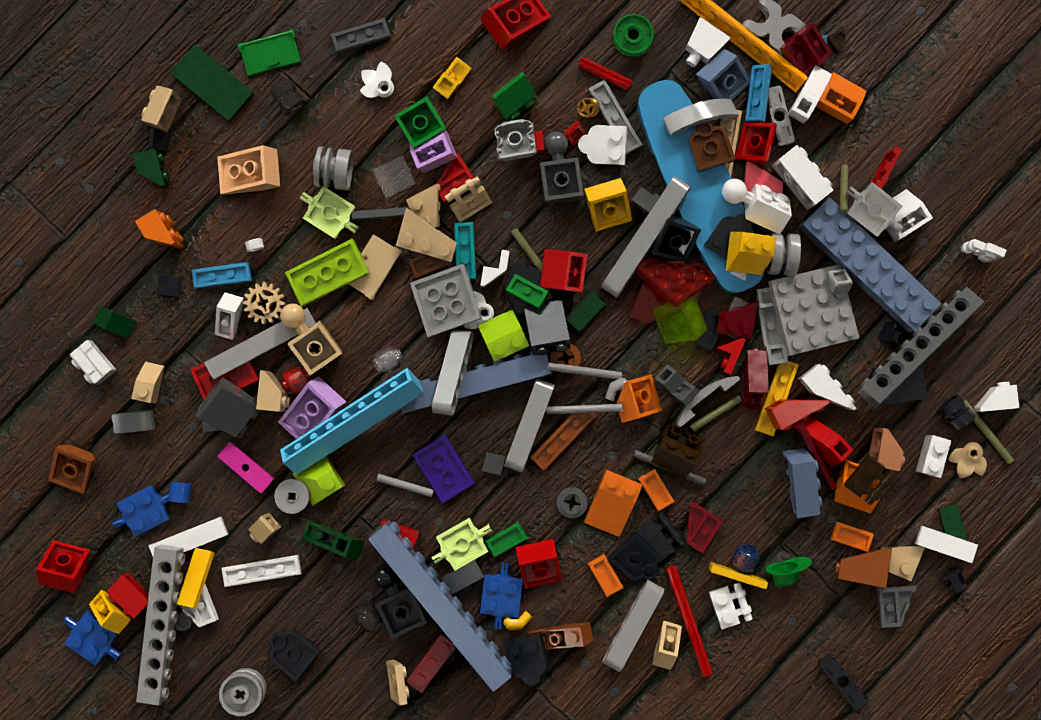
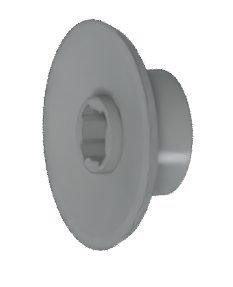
M288 479L278 485L274 498L280 510L285 513L295 514L302 511L308 504L309 492L301 481ZM289 493H296V499L290 500Z

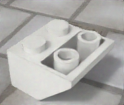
M906 189L893 197L894 200L903 206L895 217V221L902 225L903 228L899 233L890 226L886 230L895 242L930 221L933 217L923 202Z

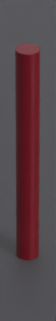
M803 422L798 423L796 426L813 459L817 460L819 470L829 489H835L837 486Z

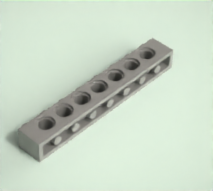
M167 545L154 547L136 702L159 706L169 696V688L167 687L172 673L170 662L174 656L172 644L176 638L174 625L178 620V611H176L177 601L180 595L179 585L183 580L181 568L185 561L184 548ZM167 563L171 565V572L166 568ZM164 582L169 585V591L164 588ZM162 601L166 603L167 610L163 609ZM160 621H162V622L164 623V625H165V628H164V629L160 627V625H159V622H160ZM157 640L161 641L162 648L158 646ZM155 659L160 662V667L155 664ZM153 679L158 682V686L153 684Z

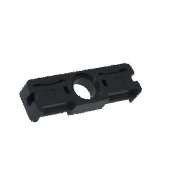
M827 653L824 659L821 658L817 662L850 706L854 710H859L868 702V698L862 694L854 680L835 660L834 655ZM845 676L848 679V683L846 686L841 687L838 685V679Z

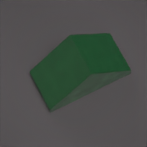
M103 306L100 307L94 320V324L126 338H130L137 322Z

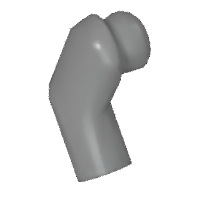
M619 378L612 381L605 399L614 401L616 393L622 390L624 383L628 380Z

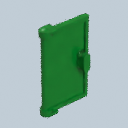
M293 29L238 44L248 77L301 62Z

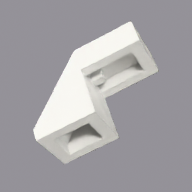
M502 250L499 269L483 267L481 287L485 288L507 272L509 251Z

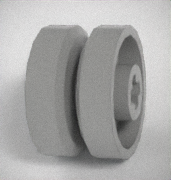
M771 232L769 236L776 237L774 257L766 267L767 275H778L782 270L785 276H796L801 256L799 234H787L784 239L782 234L779 235Z
M241 668L233 672L222 683L219 690V700L222 707L229 714L235 716H246L253 713L265 699L267 693L266 682L258 671L250 668Z

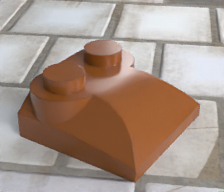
M58 445L55 448L48 481L82 494L86 493L92 469L96 465L95 456L72 445Z

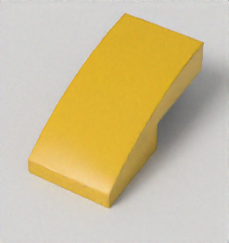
M456 57L446 72L442 73L433 88L449 99L471 72L472 68Z

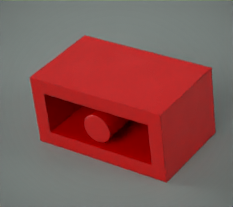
M129 573L121 575L106 591L109 594V599L113 603L119 604L123 608V613L130 618L138 617L148 606L149 593Z

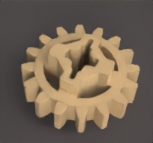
M263 282L261 287L256 283V289L249 288L250 295H244L248 298L247 301H243V304L248 306L244 311L250 312L249 318L255 317L254 322L258 323L261 319L262 324H266L267 320L270 323H274L273 318L279 319L278 313L282 310L281 306L286 305L285 302L281 301L285 296L283 294L279 295L281 290L279 288L274 290L273 284H270L268 287L267 283ZM264 291H270L274 295L268 297ZM255 295H256V296H257V297H256V300H255V302L252 303L253 298H254ZM263 299L268 301L266 308L261 306ZM274 304H277L275 310L272 311ZM262 310L265 316H260L255 311Z

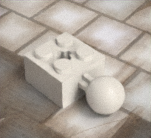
M730 179L722 187V195L727 202L732 204L744 202L745 219L779 235L792 216L788 197L782 193L777 194L771 191L765 185L755 184L751 192H749L744 182L739 179Z

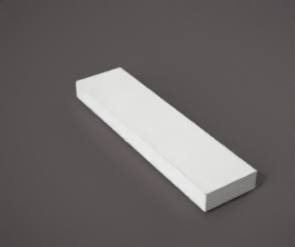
M219 517L151 544L149 548L152 556L154 555V547L160 545L184 548L183 552L226 536L228 531L223 518Z
M299 555L222 568L224 587L302 574Z

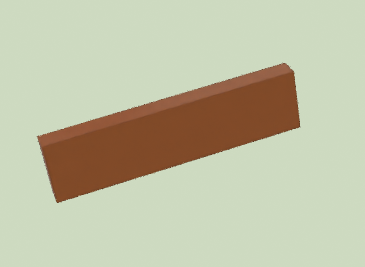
M572 413L530 458L545 471L597 415L595 413Z

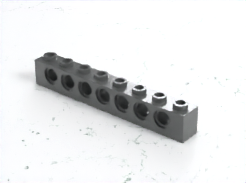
M968 287L963 291H956L951 297L952 301L949 304L945 302L938 311L940 313L937 316L933 314L925 322L927 325L923 329L919 327L912 336L914 338L911 341L907 339L899 347L901 350L897 354L893 352L886 361L888 363L884 367L880 365L873 372L875 376L871 379L866 378L861 383L860 387L862 388L859 395L874 409H877L981 308L984 301ZM955 307H960L962 311H958ZM942 319H947L950 324L944 323ZM929 331L935 332L937 336H932ZM916 344H921L924 349L918 348ZM903 356L909 357L911 362L905 361ZM890 369H895L898 375L892 374ZM877 382H882L885 387H879Z

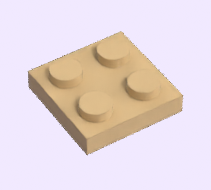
M394 659L387 660L391 700L398 705L407 704V698H409V690L405 686L404 678H407L406 668Z

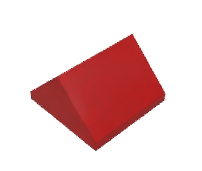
M744 122L735 156L736 160L748 161L755 165L764 166L769 159L777 124Z

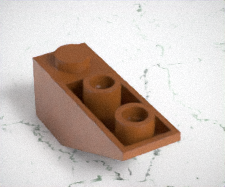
M590 622L572 623L529 631V635L542 633L546 649L582 647L593 641Z

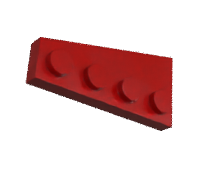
M897 146L885 153L872 180L880 189L887 183L888 176L903 150Z

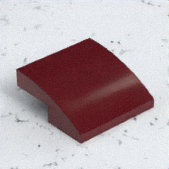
M810 22L795 33L779 48L787 61L805 75L815 65H821L832 53L813 22Z

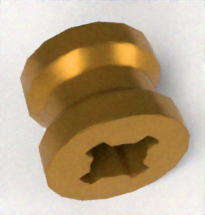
M584 98L579 101L577 110L583 117H594L600 111V104L595 98Z

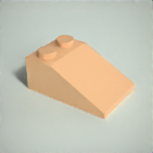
M262 145L217 157L220 194L262 191L280 187L277 149Z

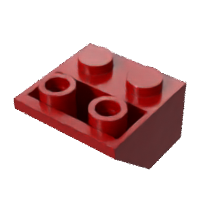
M544 249L539 287L583 292L587 254Z

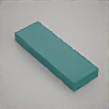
M473 222L454 223L455 242H457L455 249L456 266L465 264L469 279L476 280Z

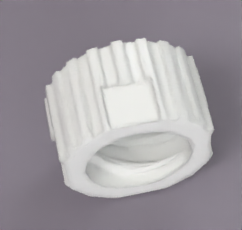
M261 238L245 242L247 252H254L264 248Z

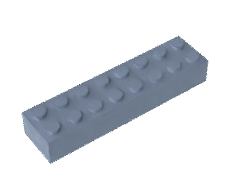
M830 197L824 200L798 227L837 265H840L841 269L845 268L850 278L908 333L915 332L941 305L923 285L847 213L841 214L840 207Z

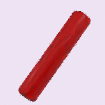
M582 57L578 64L579 68L625 90H628L632 83L630 79L585 57Z

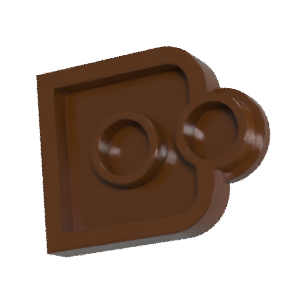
M709 122L696 126L695 133L689 139V147L698 173L735 162L736 158L723 127H713Z

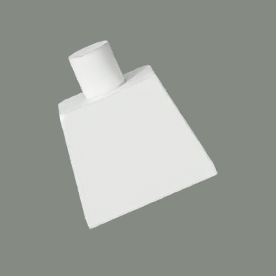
M700 17L685 48L690 53L686 60L687 64L696 67L700 60L707 64L726 46L730 37Z

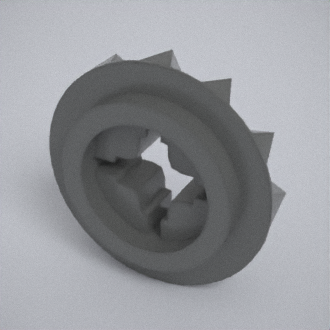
M576 487L564 489L557 498L558 510L568 518L581 516L587 508L588 502L585 493ZM573 494H575V501L580 503V505H573L570 511L569 504L564 502V500H570Z

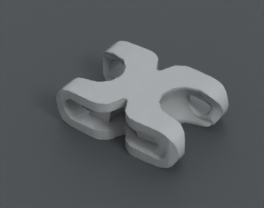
M759 0L758 8L765 15L766 21L764 23H756L752 20H746L742 25L759 39L763 40L766 38V44L785 58L779 49L785 43L782 40V33L790 32L795 34L806 25L793 14L781 17V6L773 0Z

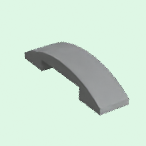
M712 99L677 110L664 117L663 122L671 136L688 131L690 126L719 118L722 122L736 118L739 114L731 99Z
M770 287L757 289L760 329L764 350L767 351L768 365L787 363L788 357Z
M735 376L720 379L699 390L694 399L681 410L676 421L677 427H681L694 417L695 414L691 411V408L719 387L722 391H726L738 382L740 378Z

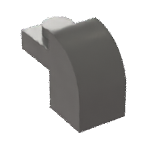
M668 364L655 377V380L668 393L686 406L699 393L696 387L687 382Z

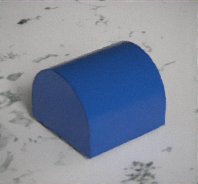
M171 481L168 501L189 503L192 483Z

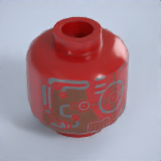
M296 366L283 373L284 380L281 381V384L286 392L290 391L292 394H297L311 381V378L305 368Z

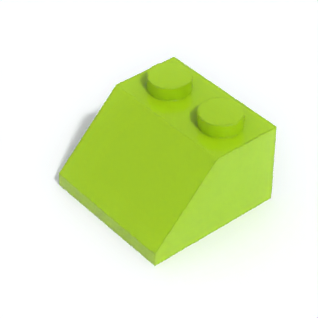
M513 309L478 324L494 362L529 346Z

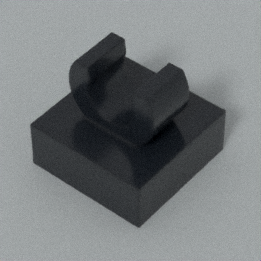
M959 567L952 569L949 574L944 575L942 581L949 580L952 585L946 587L947 591L955 589L956 593L964 591L967 585Z

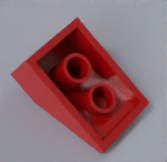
M502 0L488 8L480 20L501 50H504L550 19L551 15L540 0Z

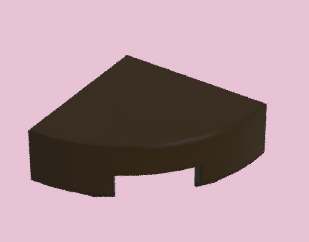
M843 26L827 37L828 43L836 53H839L845 44L846 32Z

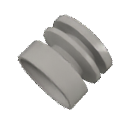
M319 146L313 162L315 187H321L324 183V187L329 188L333 180L335 189L349 190L353 172V151L339 149L336 157H334L332 148L329 147L326 152L325 147Z

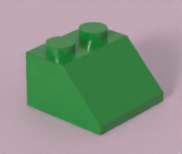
M521 72L492 96V102L506 122L509 120L514 121L521 115L520 111L525 107L529 109L536 103L537 94L524 73Z
M427 96L394 115L413 149L447 130Z

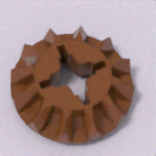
M570 344L571 349H566L565 353L567 356H574V358L568 360L567 365L579 366L581 362L580 352L574 345ZM551 352V363L565 364L564 361H557V359L563 357L564 352Z

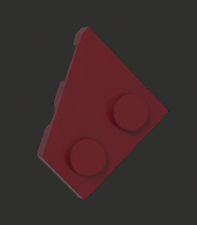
M751 301L748 305L738 306L731 311L720 313L716 333L751 339L758 302Z

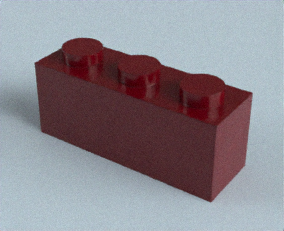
M444 631L439 634L406 680L408 684L420 693L424 691L456 647Z

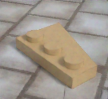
M406 208L396 246L452 262L457 242Z

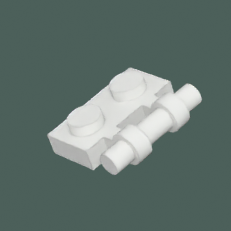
M976 239L965 242L961 247L962 252L967 254L973 252V255L978 256L980 261L987 263L1003 258L1007 251L994 244L984 243Z
M740 582L733 584L735 589L733 592H729L728 586L709 591L721 629L740 624L739 615H743L745 621L753 619L751 606L747 604L745 589H742ZM738 598L740 608L735 609L732 599Z

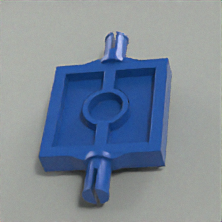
M150 485L117 502L116 504L122 513V518L112 522L114 528L118 529L126 524L131 529L134 537L169 520L170 516L165 505L170 502L167 499L169 493L161 497L156 492L154 486Z
M501 562L500 574L484 575L480 614L494 616L495 629H497L498 621L499 629H502V622L505 617L519 618L523 578L508 575L509 563H506L504 570V562Z
M87 611L78 622L69 616L64 619L63 623L72 629L70 636L64 644L95 666L98 665L106 654L115 660L120 657L121 653L112 648L118 634L102 627L95 615Z

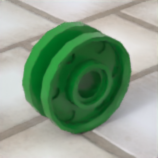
M628 14L622 17L617 22L613 33V44L616 50L627 57L643 55L650 48L654 37L650 21L638 14ZM634 32L638 38L635 40L630 39L628 34Z

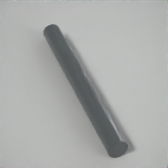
M638 450L634 451L633 457L664 469L651 462L652 456ZM691 472L686 478L702 486L706 483L705 478Z

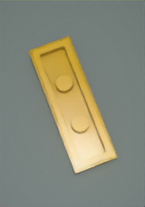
M195 548L177 605L197 609L214 552Z
M713 562L709 564L708 568L711 573L767 589L768 581L764 578L748 573L743 574L735 569Z

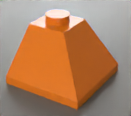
M652 374L624 383L617 404H623V411L618 412L622 423L662 411Z

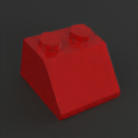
M554 539L516 547L525 589L563 581Z
M53 540L36 569L38 584L76 593L84 577L90 549Z

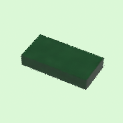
M591 291L566 317V320L579 332L602 309L605 303Z
M958 504L937 508L943 533L967 541Z

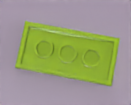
M350 239L285 272L300 306L304 307L370 274L354 239Z

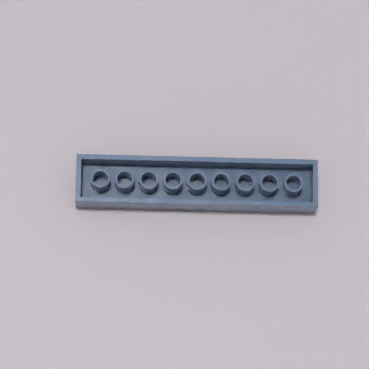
M388 520L374 531L368 540L494 692L512 677L511 663L505 656H500L499 648L493 641L489 642L487 640L486 632L481 626L477 627L475 625L473 616L468 611L464 612L460 600L456 596L452 597L450 595V588L444 581L440 582L437 579L438 574L433 567H427L424 562L426 560L419 551L416 553L412 550L413 544L407 536L402 538L399 534L401 529L395 521L391 523Z

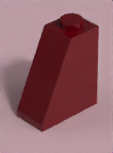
M760 349L747 350L744 358L743 408L762 409L769 393L767 351H761Z

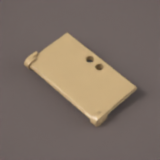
M373 234L361 253L370 274L349 285L364 293L369 299L374 300L377 291L403 251L391 246Z

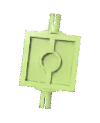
M324 186L314 198L305 192L302 193L303 196H300L301 200L309 204L303 219L334 239L338 237L345 227L353 233H356L355 229L358 230L359 226L350 222V217L356 207Z
M469 517L436 536L441 546V552L432 556L434 563L436 564L446 559L455 571L487 553L488 549L483 542V536L493 532L489 524L478 530Z

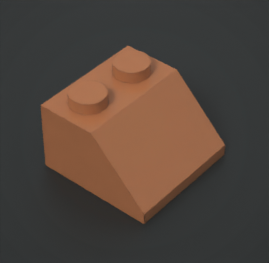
M874 428L869 455L882 463L885 469L900 471L905 463L903 450L888 429Z

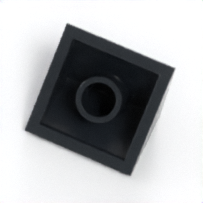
M678 215L667 218L651 253L685 263L701 229Z

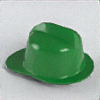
M796 557L783 562L772 563L766 567V572L772 574L776 587L790 586L799 580L802 570L811 566L812 560L808 557Z

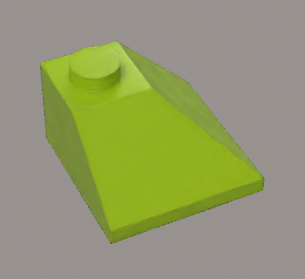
M325 456L297 475L292 473L296 480L301 481L307 487L309 501L312 506L346 486L328 456Z

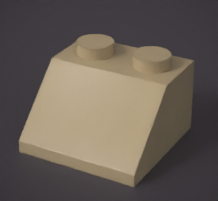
M156 86L155 90H152L150 93L148 106L142 111L141 121L167 133L182 98L170 88Z
M260 370L256 409L286 412L291 402L288 392L285 391L272 372Z

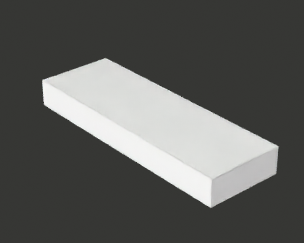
M924 526L920 527L915 542L917 545L970 563L973 562L978 547L977 544Z

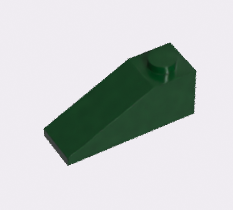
M310 520L307 521L302 535V539L345 558L359 559L365 542L355 536Z

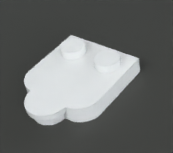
M595 125L589 130L588 135H584L579 139L578 147L581 152L587 154L589 161L594 164L625 165L627 126Z

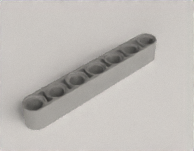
M676 176L673 177L604 280L601 288L616 298L621 294L657 240L666 219L673 216L691 186Z

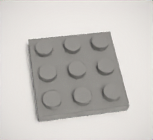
M465 264L410 283L427 337L430 338L482 319Z

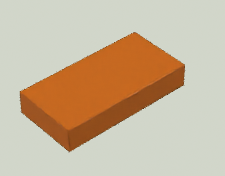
M655 469L638 478L658 512L675 502Z
M836 521L830 540L869 552L874 534Z
M605 554L588 563L606 597L623 589Z

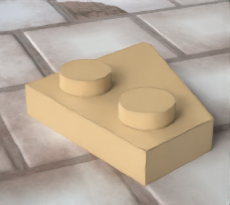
M435 184L406 199L412 213L425 220L435 229L440 227V202H438L440 184Z

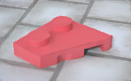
M747 161L745 163L744 184L747 191L751 192L754 185L758 184L769 187L771 191L777 194L783 192V182L751 162Z

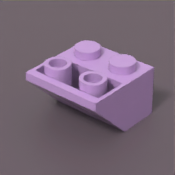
M447 130L415 149L410 144V152L415 165L422 173H426L458 158Z

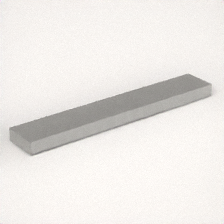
M308 308L304 309V322L309 328L316 322ZM280 322L204 362L213 380L299 334L295 328H288Z

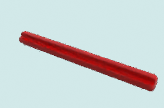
M675 565L666 568V572L703 677L710 676L713 672Z

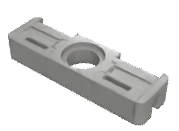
M781 86L769 88V109L767 111L770 122L777 124L775 132L779 143L776 146L791 145L795 138ZM774 113H783V121H776Z

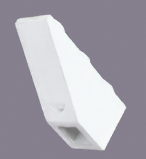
M815 65L788 115L804 124L817 105L832 74Z
M815 364L798 378L810 394L824 400H829L831 403L848 410L857 409L854 406L855 401L848 394H844L841 390L843 388L836 379L833 380L829 376L830 371L825 365Z

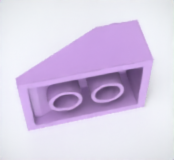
M318 376L305 385L278 423L297 439L338 413L346 401Z

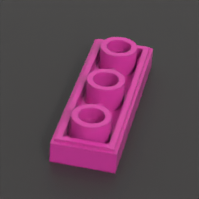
M229 442L217 456L261 494L275 479L232 442ZM245 464L249 465L248 471L244 469Z

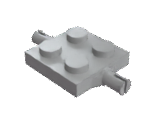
M873 182L860 193L852 186L849 187L852 192L847 190L846 193L855 200L848 210V215L877 237L889 226L897 233L902 230L903 226L895 221L896 214L903 207L900 203Z

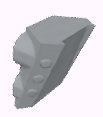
M520 119L503 122L495 128L498 160L508 161L531 157L537 154L534 125L530 121Z

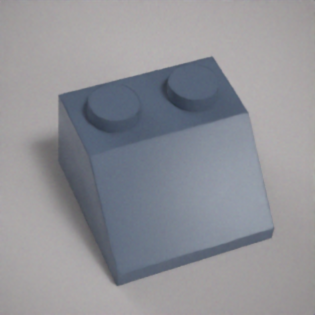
M724 48L696 74L702 86L714 99L733 100L750 84V79L738 56Z

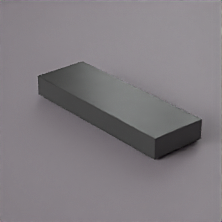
M385 18L331 34L337 54L391 38Z
M408 207L353 211L352 219L355 222L403 218Z

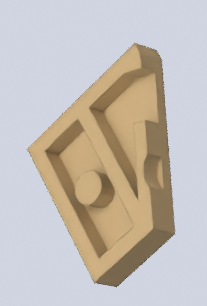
M917 545L892 548L889 572L912 581L925 547Z

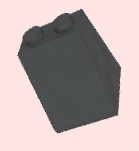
M222 376L199 405L195 416L236 438L239 433L243 434L249 426L247 422L251 418L254 420L260 410L256 409V399Z

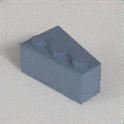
M806 448L783 451V457L788 461L786 475H789L790 478L789 492L794 514L797 518L820 515L822 499L818 495L821 485L816 475V472L819 471L817 460L813 459Z

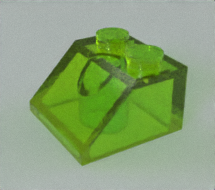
M694 295L676 298L652 310L665 344L697 340L707 330Z

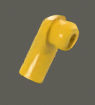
M525 611L519 619L506 617L503 624L509 631L521 630L532 619V616Z

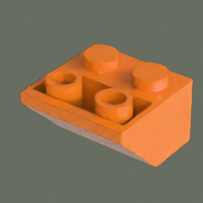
M833 72L815 107L848 124L853 120L860 108L866 90Z
M154 209L135 221L144 238L158 244L178 249L184 248L181 243L184 241L178 231L175 232L172 227L174 225L169 215H165L164 212L161 213Z

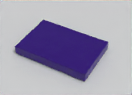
M446 435L413 454V457L442 504L475 484Z

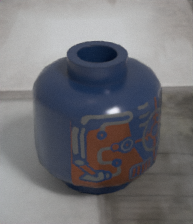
M750 544L738 546L731 560L734 565L733 568L743 574L753 572L760 555L756 552V548Z

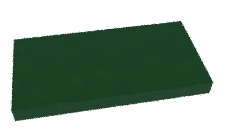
M195 44L171 72L175 78L229 122L232 121L254 94L253 91Z

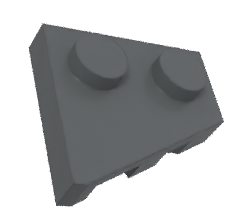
M916 586L877 588L881 628L902 626L905 619L904 615L909 609V602L913 592L916 591Z

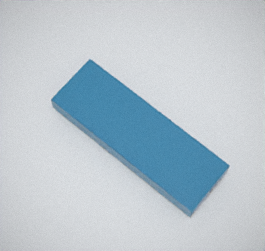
M769 64L752 65L745 122H765L772 66Z
M250 262L192 270L194 289L252 281Z

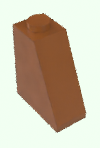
M888 547L842 558L841 563L837 562L835 574H839L838 579L886 588L892 548Z

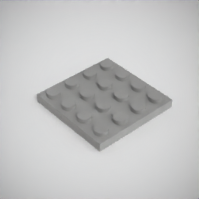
M840 265L768 282L787 356L859 338L848 292L833 295L830 289L827 272L841 269Z

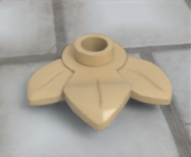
M975 442L968 443L964 448L955 449L948 459L952 463H957V474L960 478L968 477L973 472L982 476L987 467V462L982 456L983 449ZM976 450L975 455H970V452Z

